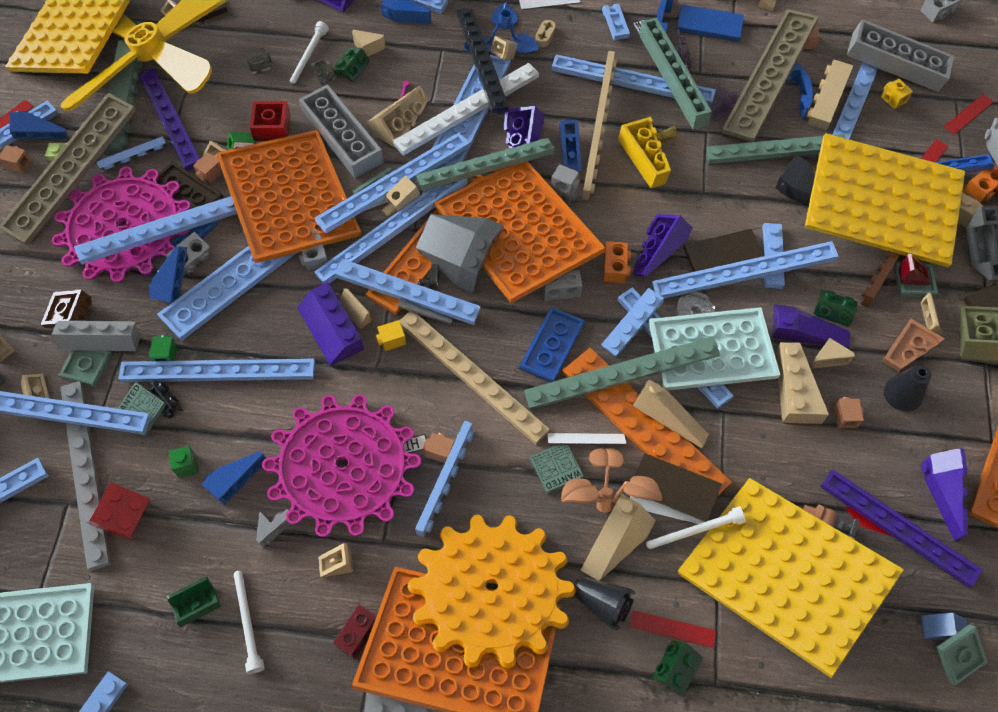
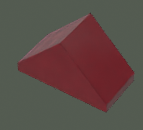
M912 253L908 254L898 268L900 283L902 285H930L928 268Z

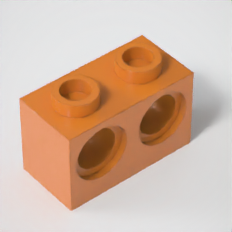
M994 164V169L980 172L969 181L963 192L980 203L984 200L989 201L995 195V192L998 191V167Z
M606 241L603 282L625 283L626 277H630L631 266L627 265V261H630L631 250H628V243Z

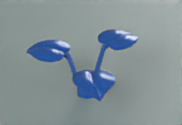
M507 1L496 8L491 16L492 22L496 24V27L489 40L483 36L488 52H491L492 46L489 43L492 42L499 26L501 29H508L510 27L512 38L514 39L512 41L518 43L517 53L528 54L537 51L539 46L530 35L519 33L517 37L515 36L513 25L517 23L518 16ZM466 42L464 48L470 53Z

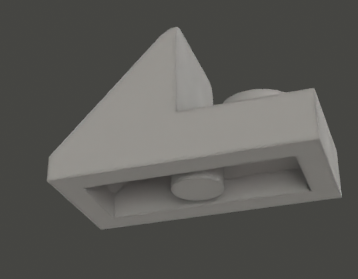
M288 509L277 513L271 523L261 512L259 513L256 540L262 548L291 525L286 520Z

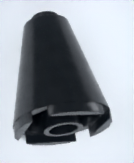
M916 365L890 378L884 390L886 401L895 409L899 408L905 412L916 410L924 401L931 380L930 370L923 365Z
M582 577L580 580L577 579L574 583L576 588L574 597L611 629L617 631L620 628L617 624L620 620L624 622L631 610L634 599L630 597L631 594L635 595V591L627 587Z

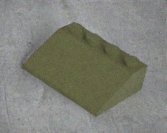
M960 306L961 359L998 361L997 307Z

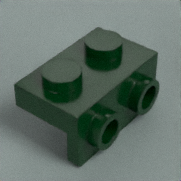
M349 48L344 52L343 57L335 63L332 72L335 76L346 75L351 82H354L370 62V59L362 48Z
M821 289L813 314L850 326L857 312V301L849 296L843 297L833 291Z
M204 577L167 596V600L173 608L176 623L180 628L221 607L216 589L208 577Z
M672 640L667 646L666 652L661 662L657 665L652 678L657 682L665 684L677 695L684 696L703 657L687 643Z

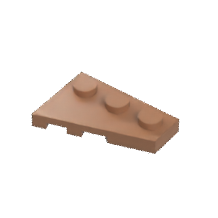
M910 319L881 362L900 372L942 343L945 338Z

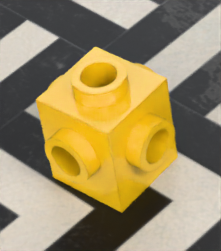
M897 79L885 85L881 97L895 110L907 103L913 91L904 82Z

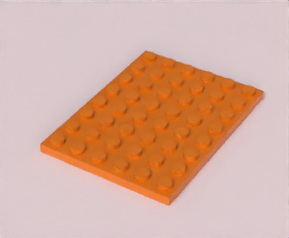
M318 130L216 153L255 264L302 252V250H308L320 244L325 246L361 236V230L355 217L327 234L316 223L315 217L347 199ZM314 229L315 233L320 234L321 239L315 240V235L310 230Z
M528 161L499 169L434 202V206L440 215L488 218L504 225L497 243L493 242L482 268L510 303L521 299L605 252L603 244Z
M394 566L353 680L352 689L441 712H538L556 627L549 626L543 631V637L548 643V649L544 654H536L531 648L522 646L517 649L515 654L516 663L510 669L502 667L497 655L494 653H486L481 658V662L477 667L470 668L464 663L465 650L462 646L452 645L444 652L436 651L433 648V640L438 635V627L432 623L420 626L413 621V614L425 605L426 600L422 595L412 594L408 590V583L411 579L423 577L426 574Z

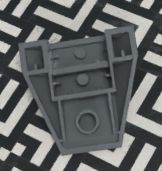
M978 207L966 229L971 265L988 280H998V207Z
M430 214L416 248L456 286L475 293L481 279L479 273L493 242L497 243L504 225L488 218Z

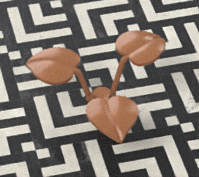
M612 448L595 449L589 456V460L594 466L606 467L604 488L598 492L597 487L591 486L589 480L576 478L565 484L561 496L562 503H590L595 501L597 502V509L604 513L612 511L613 504L617 503V499L623 490L632 497L662 501L658 484L653 479L645 476H634L630 479V482L625 481L616 495L611 488H608L610 468H621L624 462L623 455Z

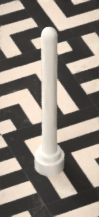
M317 22L314 28L315 35L290 79L291 84L297 82L320 37L326 35L329 30L326 23Z
M739 506L733 508L728 515L650 540L646 543V546L649 549H653L729 523H737L739 525L745 523L746 519Z
M236 571L234 579L249 657L245 667L247 674H254L265 669L264 662L257 655L243 574L241 571Z

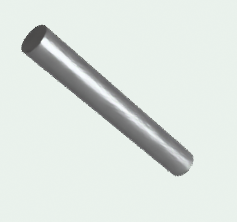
M399 300L397 306L451 325L453 320L451 317Z

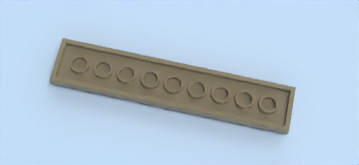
M790 9L786 10L724 124L722 134L755 142L813 32L819 16Z
M108 93L0 224V229L24 244L29 245L137 109L133 105Z

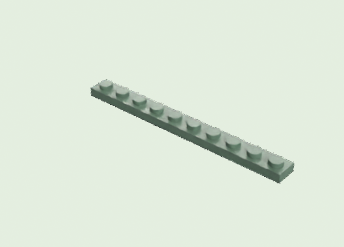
M714 336L524 391L529 409L533 410L719 357L720 353Z

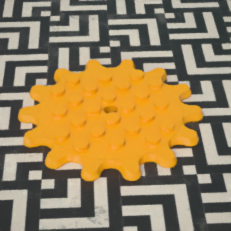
M474 515L470 520V530L466 533H458L449 526L444 527L440 532V538L444 543V547L437 551L422 549L418 554L419 562L427 567L428 573L423 577L413 578L408 583V590L412 594L422 595L426 600L425 605L413 614L414 623L420 626L430 623L435 624L439 632L433 640V648L438 652H444L452 645L462 646L465 650L464 663L470 668L477 667L481 662V658L486 653H494L497 655L500 665L510 669L516 663L515 654L517 649L522 646L531 648L536 654H544L548 649V643L543 637L544 629L549 626L564 629L569 624V617L557 607L560 599L570 598L574 596L576 591L572 582L563 581L557 577V571L567 564L566 555L563 552L547 553L542 550V544L546 540V533L542 529H535L532 533L526 535L517 532V521L513 516H506L498 527H489L482 516ZM487 583H495L498 588L490 591L486 588Z

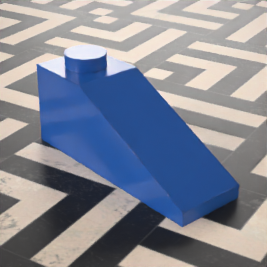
M383 0L381 3L382 16L394 22L431 23V10L410 0Z
M10 112L9 131L14 139H69L66 129L29 112Z
M578 120L560 121L559 135L563 166L577 172H582Z
M175 246L152 279V283L149 286V298L171 303L180 297L187 247Z
M259 451L222 466L213 473L208 474L202 485L211 495L225 505L262 467L266 457Z

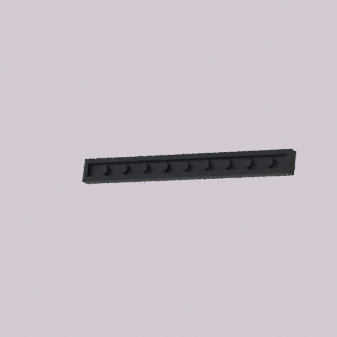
M463 8L457 10L461 29L492 114L509 112L508 102L473 9Z

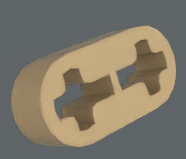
M551 20L543 21L536 33L535 41L539 47L548 46L555 33L556 25Z

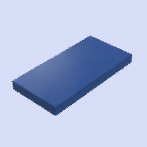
M682 4L676 31L739 42L744 15Z
M551 306L519 369L550 383L556 381L585 324V320Z

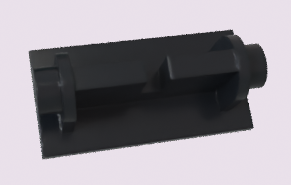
M150 381L152 386L148 390L167 404L162 411L164 417L170 419L174 417L176 410L184 411L179 405L180 401L169 392V387L165 383Z

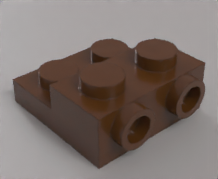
M83 290L54 292L41 325L45 328H54L57 321H86L85 314L88 308L92 306V297Z

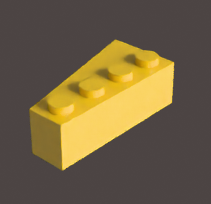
M648 117L622 125L617 140L652 189L666 184L671 169L665 153L662 152L661 142L657 139V131L655 127L653 128L652 118Z

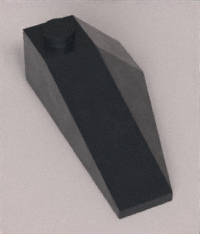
M797 155L780 176L775 188L788 198L809 206L816 174L814 171L816 169Z

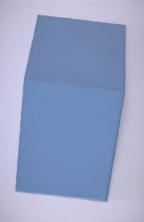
M955 613L921 616L923 639L947 640L967 626L966 618Z

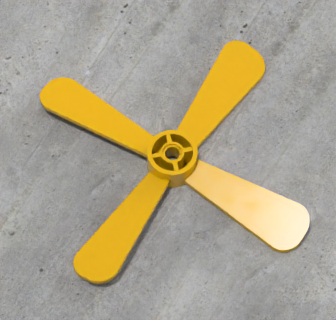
M181 0L157 24L144 22L136 25L126 15L122 14L112 33L124 38L131 51L68 96L61 103L62 109L70 111L78 107L135 58L142 62L154 60L187 93L193 94L198 92L211 75L212 68L210 63L206 59L168 44L166 40L228 0Z

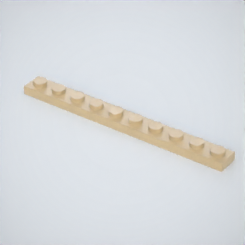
M608 51L582 200L589 201L590 194H594L595 184L592 181L597 178L598 169H595V165H599L600 155L597 153L602 149L603 140H600V136L604 137L605 126H602V124L607 121L608 113L605 112V109H609L610 99H607V96H611L612 85H610V82H613L615 72H612V69H616L617 59H614V51Z
M410 311L399 320L401 327L535 445L549 433L550 429L418 314Z

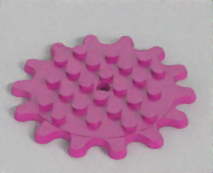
M130 167L121 168L118 177L114 180H107L103 174L94 175L92 178L93 188L87 192L78 189L73 190L69 194V198L74 202V207L68 211H59L54 216L58 223L66 225L62 233L56 234L52 238V243L57 247L69 246V252L62 258V264L67 267H73L80 263L74 246L189 210V201H176L173 199V196L179 191L178 182L170 181L165 185L157 184L159 173L155 169L148 170L140 178L133 176V171ZM126 222V226H119V224ZM189 230L85 263L83 277L87 280H94L101 272L109 271L113 282L122 283L126 273L135 268L139 269L144 275H150L153 272V259L158 256L166 257V254L175 248L170 243L171 240L179 235H187Z
M362 394L355 395L350 405L345 407L338 405L334 396L326 395L321 400L322 408L319 412L310 413L305 408L298 407L293 411V418L297 423L296 427L291 431L277 429L272 433V440L281 446V452L275 457L266 458L262 463V467L266 472L277 473L279 481L268 489L267 496L272 501L281 499L291 501V508L286 514V520L290 524H298L302 519L312 517L316 521L315 532L320 537L328 536L332 527L337 523L346 524L351 535L359 536L364 531L363 523L367 516L376 515L380 520L388 522L394 516V511L389 505L390 499L394 496L410 497L414 493L413 485L404 479L403 474L406 470L417 468L421 464V458L417 454H410L404 451L403 446L412 439L414 431L408 426L396 429L390 425V420L394 416V408L392 406L385 405L377 412H371L366 408L367 399ZM340 460L348 462L347 467L338 468L337 463Z

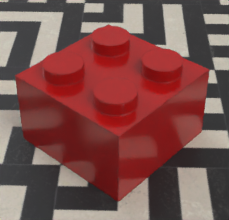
M253 101L249 127L253 140L270 141L289 135L291 114L287 101Z
M110 482L89 520L90 525L130 541L150 503V498Z

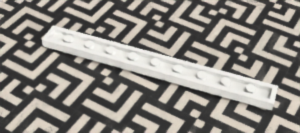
M527 63L499 79L505 97L537 79L539 72L530 63ZM484 90L478 91L393 140V145L404 156L487 108L489 104Z

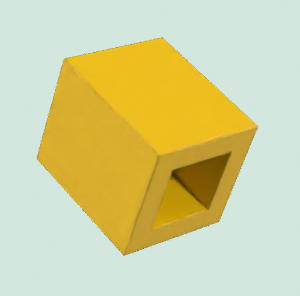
M399 320L377 327L379 334L376 335L379 346L383 345L385 351L406 345L405 335Z

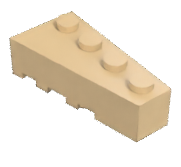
M835 59L831 66L827 65L824 75H827L826 79L821 80L818 87L821 91L819 94L816 93L812 102L815 103L814 108L810 107L807 114L809 118L808 125L827 131L853 65Z
M781 342L775 352V358L780 372L778 387L782 423L822 424L829 413L801 344Z

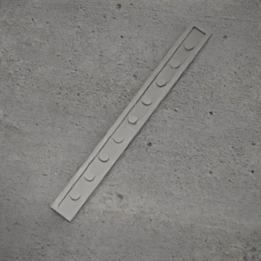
M80 381L60 387L62 401L86 404L83 384ZM66 423L87 569L92 571L111 565L106 531L90 525L89 521L101 500L90 426Z

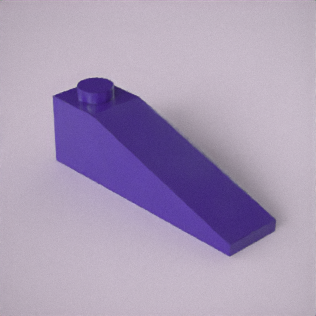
M536 106L513 108L505 113L504 130L507 134L506 144H508L509 148L540 139L545 114Z
M657 214L647 230V241H644L642 244L644 248L643 253L638 256L632 274L634 276L647 277L684 244L693 227L681 215Z
M774 305L772 338L822 346L831 338L845 348H850V331L798 308Z
M962 448L931 454L921 465L928 488L954 541H960L967 536V508L963 507L965 495H967V488H963V475L967 476L965 452Z

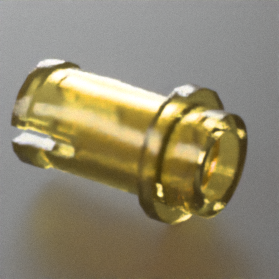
M671 126L665 130H658L656 134L658 141L664 143L665 140L677 136L676 128Z

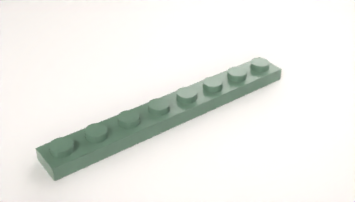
M845 134L835 135L838 137L845 138ZM823 136L706 146L708 164L820 154Z
M548 138L540 139L514 148H508L503 151L416 175L421 190L424 191L554 154V147Z

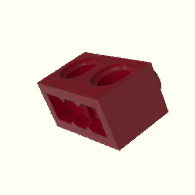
M358 605L333 642L334 645L353 659H356L369 639L376 615Z

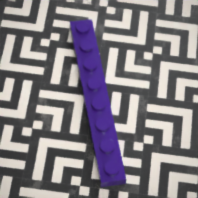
M155 69L140 73L139 76L185 170L188 171L194 168L193 165L200 158Z
M832 469L820 486L968 588L973 587L983 569Z

